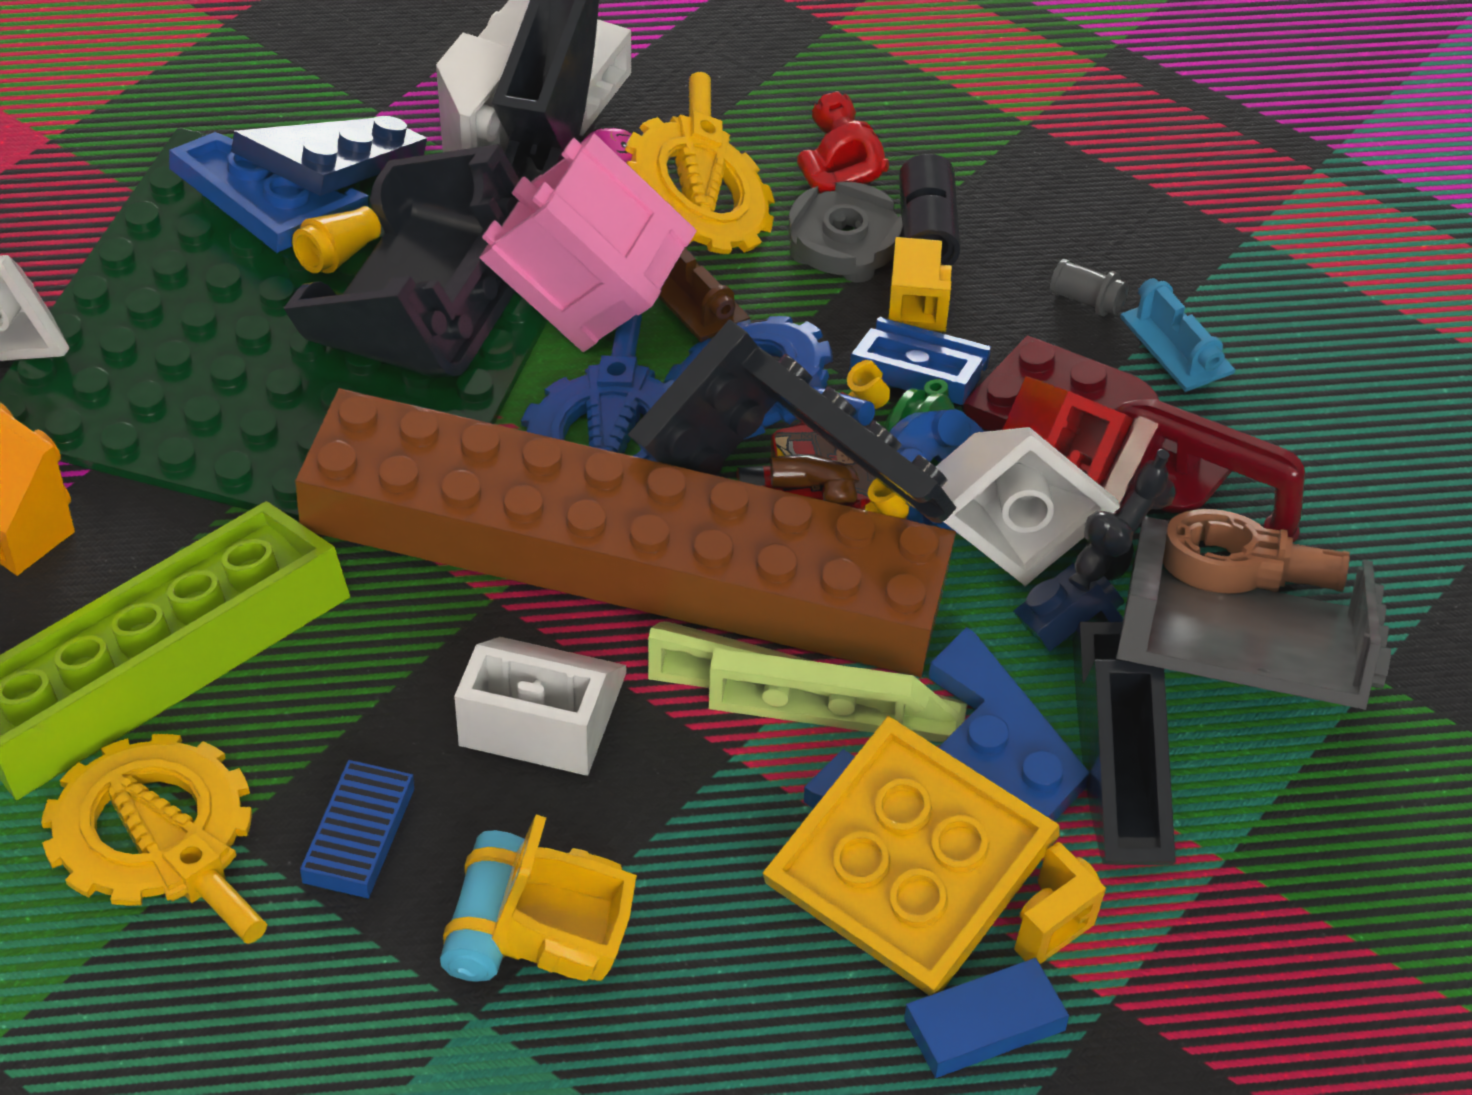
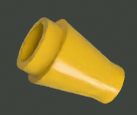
M362 206L353 211L308 218L302 222L300 229L296 230L293 234L292 245L294 253L300 264L311 273H318L320 271L332 273L367 243L377 239L381 234V224L376 213L367 206Z

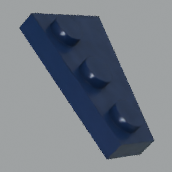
M378 116L367 119L234 131L231 152L322 196L379 175L389 160L424 155L427 137L408 129L407 124L401 119L391 116Z

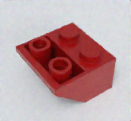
M1025 376L1002 430L1030 427L1102 486L1134 419L1068 390Z

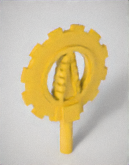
M704 72L693 73L689 78V117L679 115V117L673 116L670 122L663 123L656 117L642 123L639 128L644 134L641 136L633 132L626 143L625 151L632 154L631 161H627L626 164L697 230L690 243L696 241L707 245L708 251L719 254H730L732 248L739 247L745 253L762 243L758 237L761 230L771 233L774 217L769 214V204L775 203L770 186L763 184L757 174L760 169L746 152L741 154L729 143L730 134L722 130V121L711 117L710 76ZM671 157H676L675 163L678 176L680 177L682 193L676 188L668 174L667 162ZM722 179L732 193L734 202L733 210L727 213L714 212Z
M152 734L151 741L131 745L127 738L102 747V756L86 766L78 762L60 779V784L64 789L58 800H47L41 821L43 828L52 829L53 838L42 842L52 869L63 865L70 873L65 879L69 887L88 898L95 891L111 895V904L140 906L142 905L143 897L165 894L167 901L171 900L172 902L185 896L193 903L202 897L244 943L250 944L262 937L266 931L267 923L226 881L224 869L236 857V851L231 847L237 836L248 835L252 819L251 807H241L240 797L250 794L247 781L240 768L228 771L222 764L226 759L224 752L204 741L197 747L183 744L181 735ZM162 782L177 785L190 793L197 803V817L195 821L188 814L182 813V810L176 806H171L170 802L160 798L155 792L149 791L143 784ZM109 801H111L114 809L117 810L119 818L123 821L124 827L129 832V836L140 854L116 851L101 841L97 833V820Z

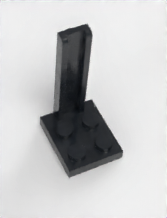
M730 319L628 434L655 462L717 476L722 469L723 462L744 438L751 436L758 430L765 414L777 402L930 521L941 523L947 520L956 510V506L942 489L948 479L932 463L921 455H917L910 462L897 452L902 446L901 443L883 426L872 420L867 427H864L852 418L857 411L843 396L831 387H827L822 394L809 385L813 378L798 362L787 354H784L777 361L761 349L744 329Z

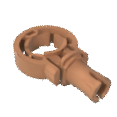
M1197 509L1178 514L1168 523L1163 564L1180 581L1195 588L1216 593H1243L1255 588L1277 592L1279 587L1285 586V582L1318 586L1343 592L1348 574L1350 552L1293 544V538L1287 537V530L1281 529L1279 531L1263 528L1254 520L1233 512L1216 509ZM1204 541L1206 546L1226 548L1231 554L1230 556H1220L1207 552L1205 556L1200 555L1201 549L1198 547L1199 542Z

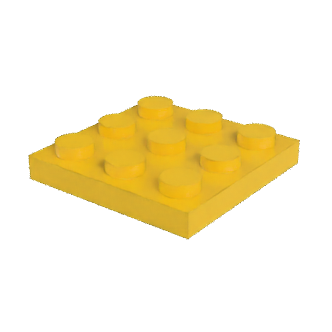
M887 716L764 870L763 877L768 886L930 996L944 990L1045 856L1046 850L1060 836L1059 824L898 721Z

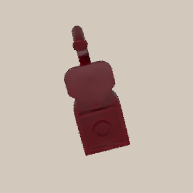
M1027 335L963 404L964 413L980 427L989 431L1002 430L1024 378L1028 376L1124 413L1132 419L1142 416L1160 425L1165 438L1161 449L1168 451L1170 455L1166 466L1168 478L1175 484L1176 494L1172 504L1160 510L1170 513H1183L1199 509L1208 501L1229 474L1234 471L1275 487L1273 514L1265 519L1263 528L1279 531L1281 529L1287 530V537H1292L1293 543L1297 541L1300 535L1299 523L1302 515L1305 469L1301 460L1294 453L1161 402L1155 391L1146 382L1129 373Z

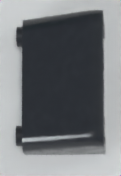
M500 144L389 160L377 176L370 194L371 209L376 213L385 234L343 295H336L328 284L321 281L305 283L296 290L284 307V310L298 332L311 342L432 378L461 375L474 359L516 292L479 258L488 245L482 236L490 224L495 220L502 226L519 201L512 194V191L520 180Z

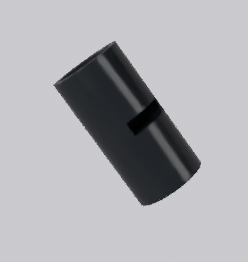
M936 154L914 156L902 165L899 172L900 207L903 221L902 237L942 241L941 265H953L960 255L954 168L946 158Z

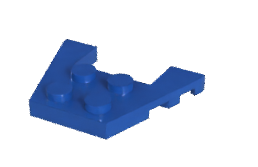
M966 627L930 663L929 679L967 703L975 711L938 748L1055 822L1086 789L1090 772L979 637ZM842 749L804 787V803L811 808H815L855 756Z

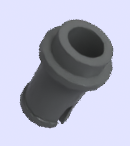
M1062 259L1058 263L1050 283V292L1052 294L1061 295L1095 307L1096 314L1103 317L1108 313L1117 315L1121 311L1129 290L1128 282L1121 280L1119 273L1111 271L1105 275L1071 263L1067 259Z

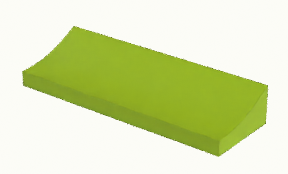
M265 501L1 654L0 781L16 801L75 766L78 762L98 752L102 747L111 744L349 599L350 594L335 547Z

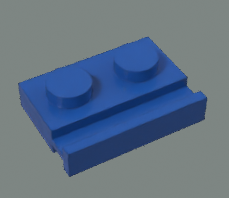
M879 317L876 322V329L871 328L852 352L849 371L857 363L863 360H871L882 371V379L889 388L897 387L904 390L912 388L924 390V385L928 381L941 379L948 384L951 402L963 405L980 380L981 371H986L988 368L991 346Z

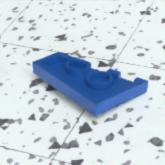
M217 132L169 150V169L276 253L293 247V234L296 230L300 229L305 219L353 211L362 206L368 207V195L352 188L345 192V195L332 191L319 196L231 152L233 139Z

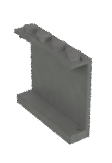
M1150 517L1143 519L1116 659L1364 710L1367 707L1371 687L1384 688L1390 665L1391 648L1386 647L1389 627L1384 625L1386 605L1382 604L1384 585L1375 583L1373 561L1363 559L1362 566H1358L1349 606L1258 588L1243 593L1210 592L1190 586L1174 577L1168 570L1162 569L1169 521Z

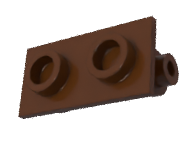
M686 246L662 285L658 298L700 342L714 337L729 319L734 323L750 320V316L734 301V292L728 286L721 285L703 266H700Z

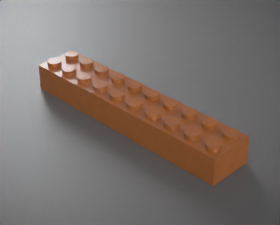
M340 388L295 480L299 523L316 534L917 677H922L947 579L956 531Z

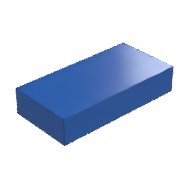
M1037 958L907 1003L904 1020L935 1078L1066 1031L1069 1018L1068 1012Z

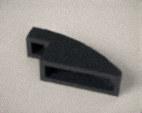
M530 0L492 101V106L509 138L505 155L519 180L525 176L531 182L540 174L543 175L564 159L561 154L571 139L575 138L579 141L592 73L599 0Z
M1080 622L1072 638L1078 725L1083 765L1090 772L1086 789L1103 865H1174L1176 859L1164 668L1116 659L1123 622Z

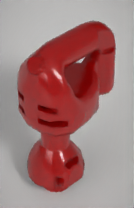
M839 91L825 94L819 99L817 105L815 103L812 110V118L817 126L826 134L817 149L803 150L797 156V164L811 188L818 186V193L820 194L827 191H835L836 182L867 184L878 179L883 172L889 170V160L885 158L883 145L876 133L866 121L855 120L856 110L850 97L845 93L841 95Z

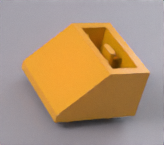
M0 402V564L18 576L72 535L75 530L68 506L71 503V497L62 481L58 464L61 455L56 444L43 431L38 429L32 431L17 421L8 408Z

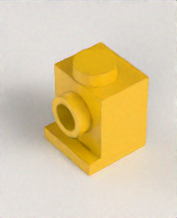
M896 237L889 320L931 331L946 332L952 265H941L942 241Z

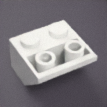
M462 33L436 64L443 152L500 144L505 153L509 138L492 106V101L511 53V47Z
M504 637L476 644L454 696L458 744L461 747L588 776L624 681L626 665Z

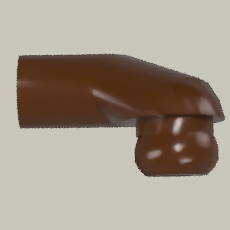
M818 454L771 456L770 458L772 488L823 486L824 501L847 506L852 505L857 500L855 483H858L860 480L857 472L851 465Z

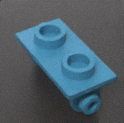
M1155 278L1145 281L1138 291L1141 297L1139 307L1120 314L1122 321L1185 392L1235 373V368L1228 362L1222 352V342L1217 337L1211 336L1192 314L1187 316L1184 313L1185 306L1173 294V289L1168 282L1158 281Z

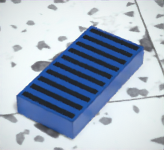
M348 760L300 868L302 883L369 899L414 792L413 774Z

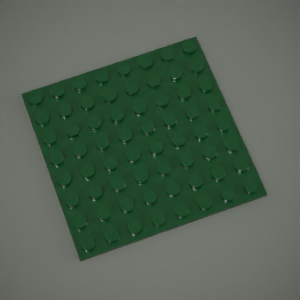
M178 127L50 310L69 346L65 356L15 360L0 382V402L8 408L17 421L30 430L35 431L38 429L46 433L56 444L61 455V462L251 510L267 501L299 522L295 480L339 388L495 424L548 320L515 292L468 368L461 375L432 378L306 340L298 332L285 312L284 307L300 286L311 282L321 281L328 284L336 295H343L385 234L383 227L381 226V234L377 239L367 243L334 272L323 273L320 271L318 273H311L300 264L293 247L276 253L169 169L170 149L209 135ZM378 175L335 191L345 195V192L352 188L367 194L368 207L371 208L370 194Z

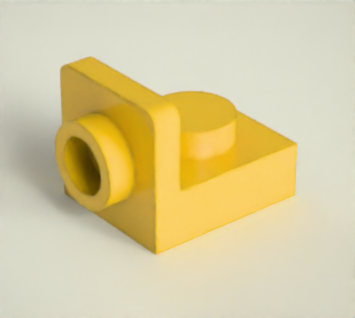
M1060 842L1055 843L1046 850L1038 878V884L1042 890L1036 893L1020 912L1022 923L1014 950L1024 961L1037 958L1039 964H1041L1094 926L1106 891V887L1100 882L1094 868L1083 858L1075 857Z

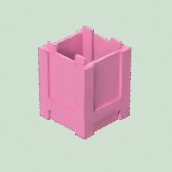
M595 133L581 144L575 138L571 139L561 154L564 159L543 175L540 174L531 182L525 176L520 179L512 191V194L519 201L502 226L495 220L490 224L482 236L488 245L479 257L582 352L597 344L599 339L635 315L639 316L653 306L669 273L697 231Z

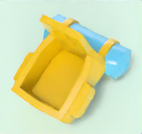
M537 814L531 823L525 839L508 832L497 830L483 831L476 838L473 851L467 856L465 862L466 876L452 921L446 925L443 934L444 946L440 956L441 967L450 976L465 981H487L497 975L502 959L507 956L517 960L522 958L537 963L538 968L551 973L556 972L569 978L587 981L588 979L602 981L616 959L630 918L637 875L622 870L619 863L589 854L588 851L572 848L569 853H565L551 848L538 847L546 817Z

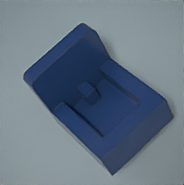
M1072 563L1054 579L1045 580L1035 586L1028 594L1026 601L1013 612L1024 627L1051 651L1074 633L1080 622H1087L1095 615L1102 622H1123V618L1117 609L1125 602L1105 576L1098 581L1090 582L1088 592L1081 591L1068 580L1070 576L1076 573L1075 564Z

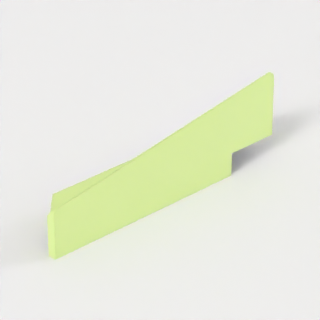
M659 622L651 627L649 633L648 679L709 688V709L872 733L878 729L887 716H890L924 739L942 743L965 721L967 703L935 694L913 675L816 662L671 622Z

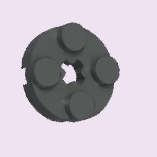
M836 182L835 191H827L818 194L817 186L802 193L790 209L788 234L791 257L798 263L808 264L820 271L843 275L844 278L852 282L868 281L874 277L875 269L885 266L894 258L896 237H902L901 215L898 217L893 211L894 202L887 194L869 185L856 182ZM846 225L855 228L851 231H842Z

